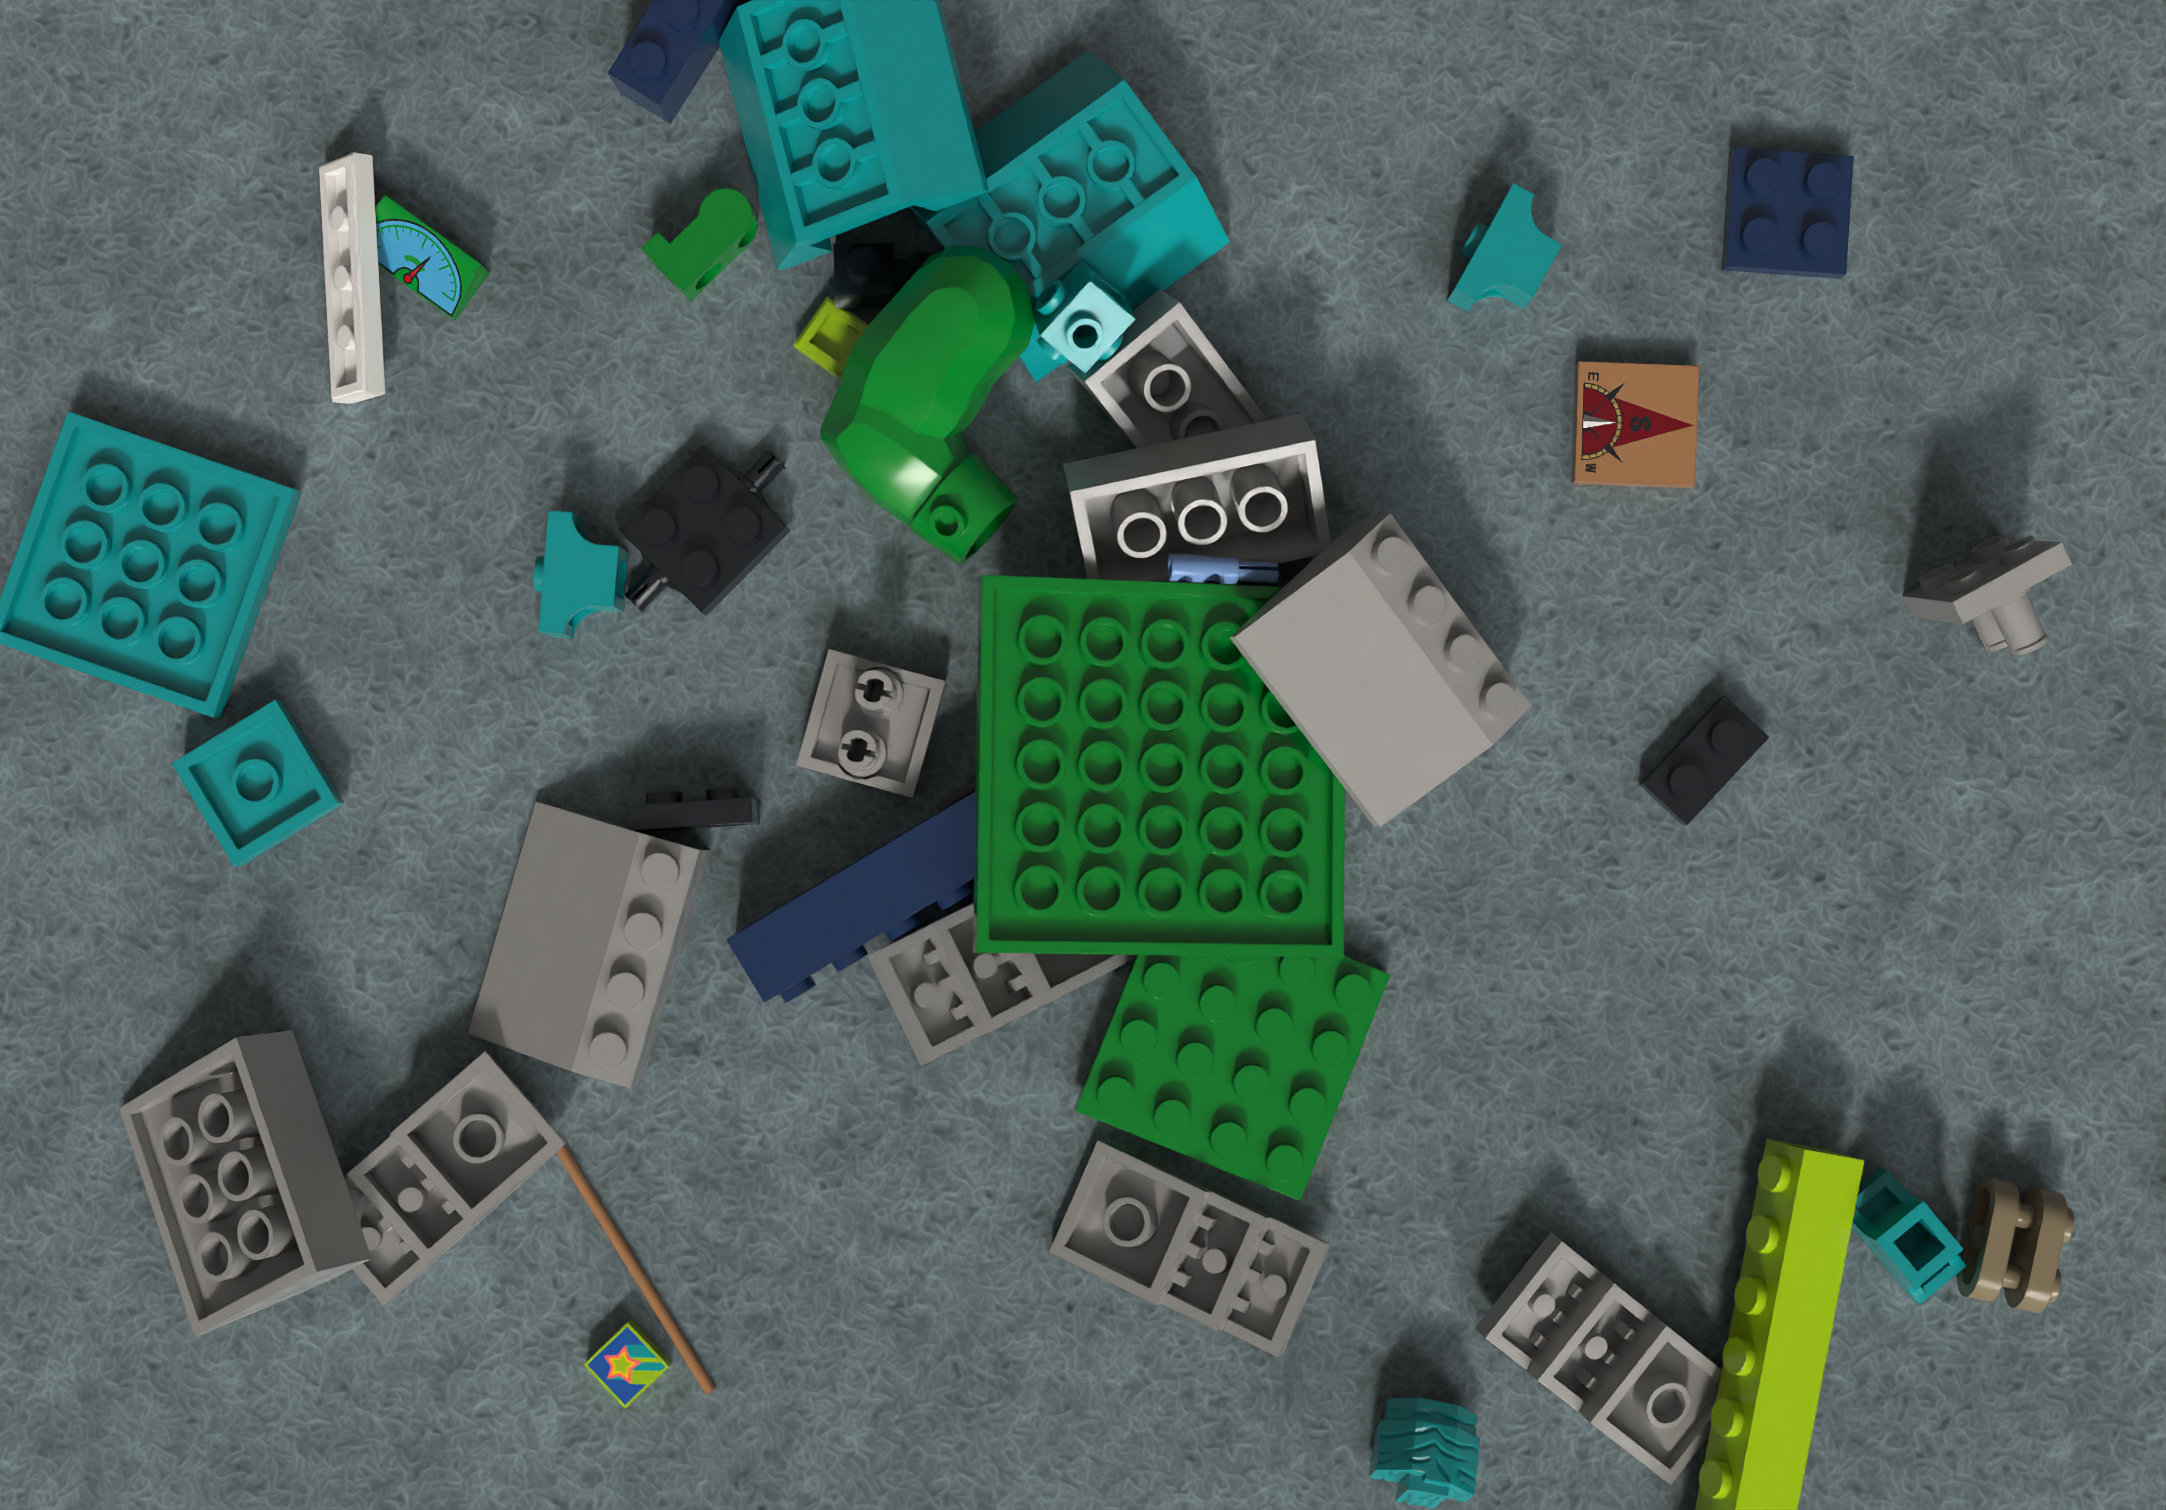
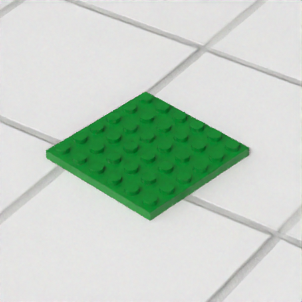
M982 575L979 578L973 953L1344 957L1345 788L1229 638L1283 587Z

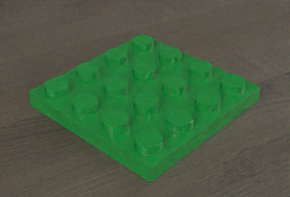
M1135 955L1074 1105V1110L1301 1201L1390 974L1346 956Z

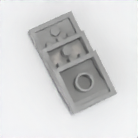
M974 903L867 956L920 1066L1040 1006L1060 998L1133 960L1135 955L973 953Z
M487 1051L483 1052L390 1133L391 1136L347 1173L348 1176L344 1180L372 1259L352 1270L383 1306L388 1304L567 1144Z
M1097 1140L1049 1253L1154 1305L1167 1306L1215 1331L1223 1330L1265 1352L1280 1357L1286 1349L1331 1243L1248 1204L1104 1141Z
M1550 1233L1475 1329L1489 1342L1526 1369L1545 1387L1578 1411L1597 1429L1671 1485L1709 1437L1711 1411L1716 1402L1722 1369L1554 1234Z

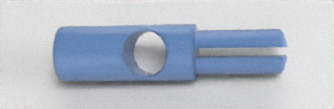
M1170 553L1167 561L1168 581L1197 583L1213 581L1221 584H1236L1237 581L1276 583L1279 576L1277 571L1279 567L1276 562L1238 560V557L1233 556L1214 558L1207 555Z

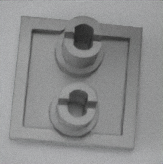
M1999 535L1975 546L1971 550L1974 557L1959 566L1954 567L1953 564H1946L1927 572L1919 578L1921 586L1903 596L1915 618L1965 624L1971 620L1986 651L1993 652L2009 647L2012 655L2021 656L2031 653L2049 642V638L2039 621L2027 593L2032 586L2072 565V562L2062 542L2035 541L2033 536L2017 540L2008 539L2006 535Z
M828 649L796 766L915 799L947 682Z

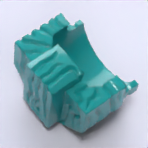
M1388 1398L1385 1405L1384 1420H1381L1375 1427L1374 1446L1371 1453L1368 1478L1377 1480L1383 1478L1385 1481L1397 1483L1395 1502L1401 1503L1405 1501L1407 1505L1414 1503L1417 1507L1424 1505L1426 1508L1434 1509L1445 1499L1453 1498L1460 1502L1470 1500L1475 1493L1476 1467L1478 1466V1453L1480 1449V1438L1476 1437L1477 1428L1474 1425L1477 1422V1414L1456 1404L1424 1398Z

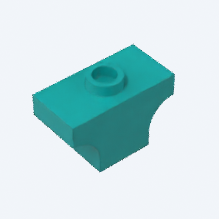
M1513 183L1489 226L1479 221L1477 222L1460 254L1468 257L1470 260L1447 301L1467 312L1475 303L1489 297L1503 298L1523 309L1526 308L1535 296L1563 245L1542 233L1535 225L1531 214V204L1535 194Z
M548 511L545 555L537 556L534 565V589L536 592H541L538 632L549 637L574 639L578 625L588 615L598 611L624 612L625 608L624 594L626 593L629 553L619 546L592 543L585 533L584 520L573 512Z
M1880 1167L1860 1184L1852 1229L1908 1297L1920 1305L1966 1267V1264L1958 1255L1964 1249L1923 1200L1909 1193L1888 1170Z

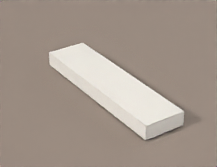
M353 152L319 167L332 402L345 404L356 403L385 394L372 155Z

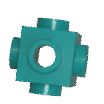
M1083 260L1078 263L1063 281L1059 279L1054 280L1043 290L1036 301V311L1034 312L1035 323L1040 335L1037 339L1039 346L1057 363L1065 365L1070 360L1084 373L1097 360L1099 362L1106 361L1115 353L1123 340V332L1135 320L1127 297Z

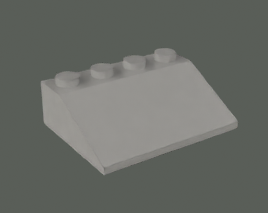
M1391 513L1353 522L1229 637L1374 827H1381L1493 746L1532 707Z
M535 801L468 1034L568 1071L630 1089L643 1083L710 850L647 832L630 830L626 826Z
M293 1030L236 1037L119 1108L194 1336L206 1334L328 1282L372 1259Z

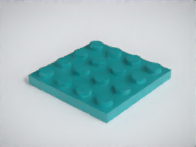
M68 411L0 597V644L207 716L221 719L302 492Z

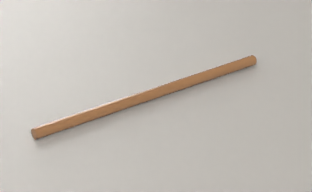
M564 1145L556 1154L704 1393H710L716 1388L569 1149Z

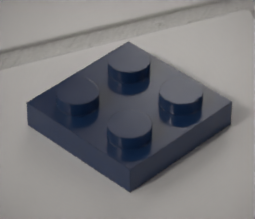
M1734 147L1729 152L1722 270L1834 279L1844 277L1847 273L1854 156Z

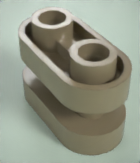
M1989 1176L1984 1177L1975 1190L1963 1247L1964 1250L1961 1256L1966 1267L1957 1275L1960 1294L1963 1297L1992 1302L1998 1296L2001 1288L2005 1287V1298L2011 1308L2033 1313H2040L2048 1303H2054L2061 1287V1273L2057 1267L2062 1244H2065L2070 1239L2074 1227V1213L2070 1207H2067L2064 1195L2059 1192L2033 1187L2026 1193L2023 1203H2020L2019 1191L2014 1182ZM2015 1227H2017L2011 1260L2008 1263Z

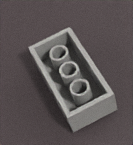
M1302 413L1063 464L1086 579L1189 583L1187 581H1168L1167 561L1170 553L1207 555L1214 558L1233 556L1238 557V560L1266 561L1279 564L1317 556L1331 543L1316 441Z

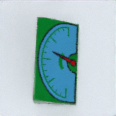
M384 195L375 209L378 266L455 321L490 272L463 250L387 195Z

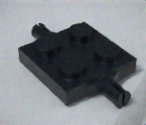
M702 445L618 529L641 552L646 566L650 569L624 594L627 599L641 612H644V609L668 587L673 591L683 594L700 612L707 616L791 531L770 511L765 497L761 493L783 469H786L785 465L773 453L767 450L742 475L739 471L726 467Z

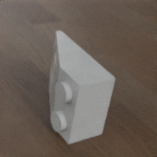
M1160 289L1133 311L1135 320L1123 332V340L1110 358L1103 362L1097 360L1086 373L1073 363L1067 366L1088 395L1133 449L1268 421L1181 303Z

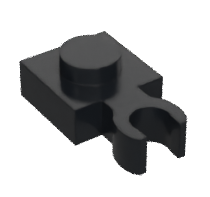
M833 243L835 308H884L894 298L895 292H899L925 260L933 254L919 252L905 259H894V243Z

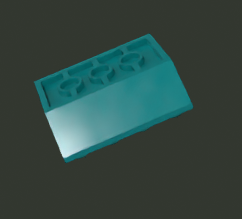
M752 0L735 9L719 39V44L773 257L778 270L783 271L833 252L830 237L915 205L932 211H939L989 192L940 0Z
M1089 50L974 132L989 192L939 211H932L915 205L907 208L929 239L935 238L942 249L951 245L983 247L1009 262L1027 285L1033 313L1036 311V301L1043 290L1054 280L1059 279L1063 281L1081 260L1126 296L1132 311H1134L1157 290L1160 289L1164 292L1229 245L1230 242L1202 186L1190 167L1125 79ZM1035 323L1028 348L1017 359L1037 384L1059 368L1061 364L1053 360L1039 346L1037 339L1040 335Z

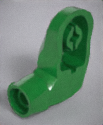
M951 245L925 260L855 342L846 362L839 387L820 428L822 442L839 468L875 504L908 525L912 533L959 565H962L989 541L1011 514L1018 502L1016 495L978 453L969 454L962 433L971 424L983 406L992 385L1028 348L1035 324V317L1027 285L1009 262L983 247Z

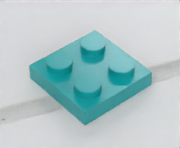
M280 700L270 702L171 763L234 867L244 866L344 804L343 799L284 702Z

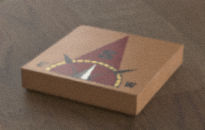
M1579 361L1575 365L1571 484L1669 488L1694 487L1696 485L1699 366Z

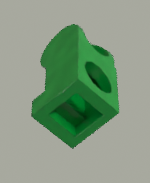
M729 188L716 189L702 201L699 216L671 243L657 232L641 247V250L649 261L691 302L751 244L758 229L757 217L743 194Z

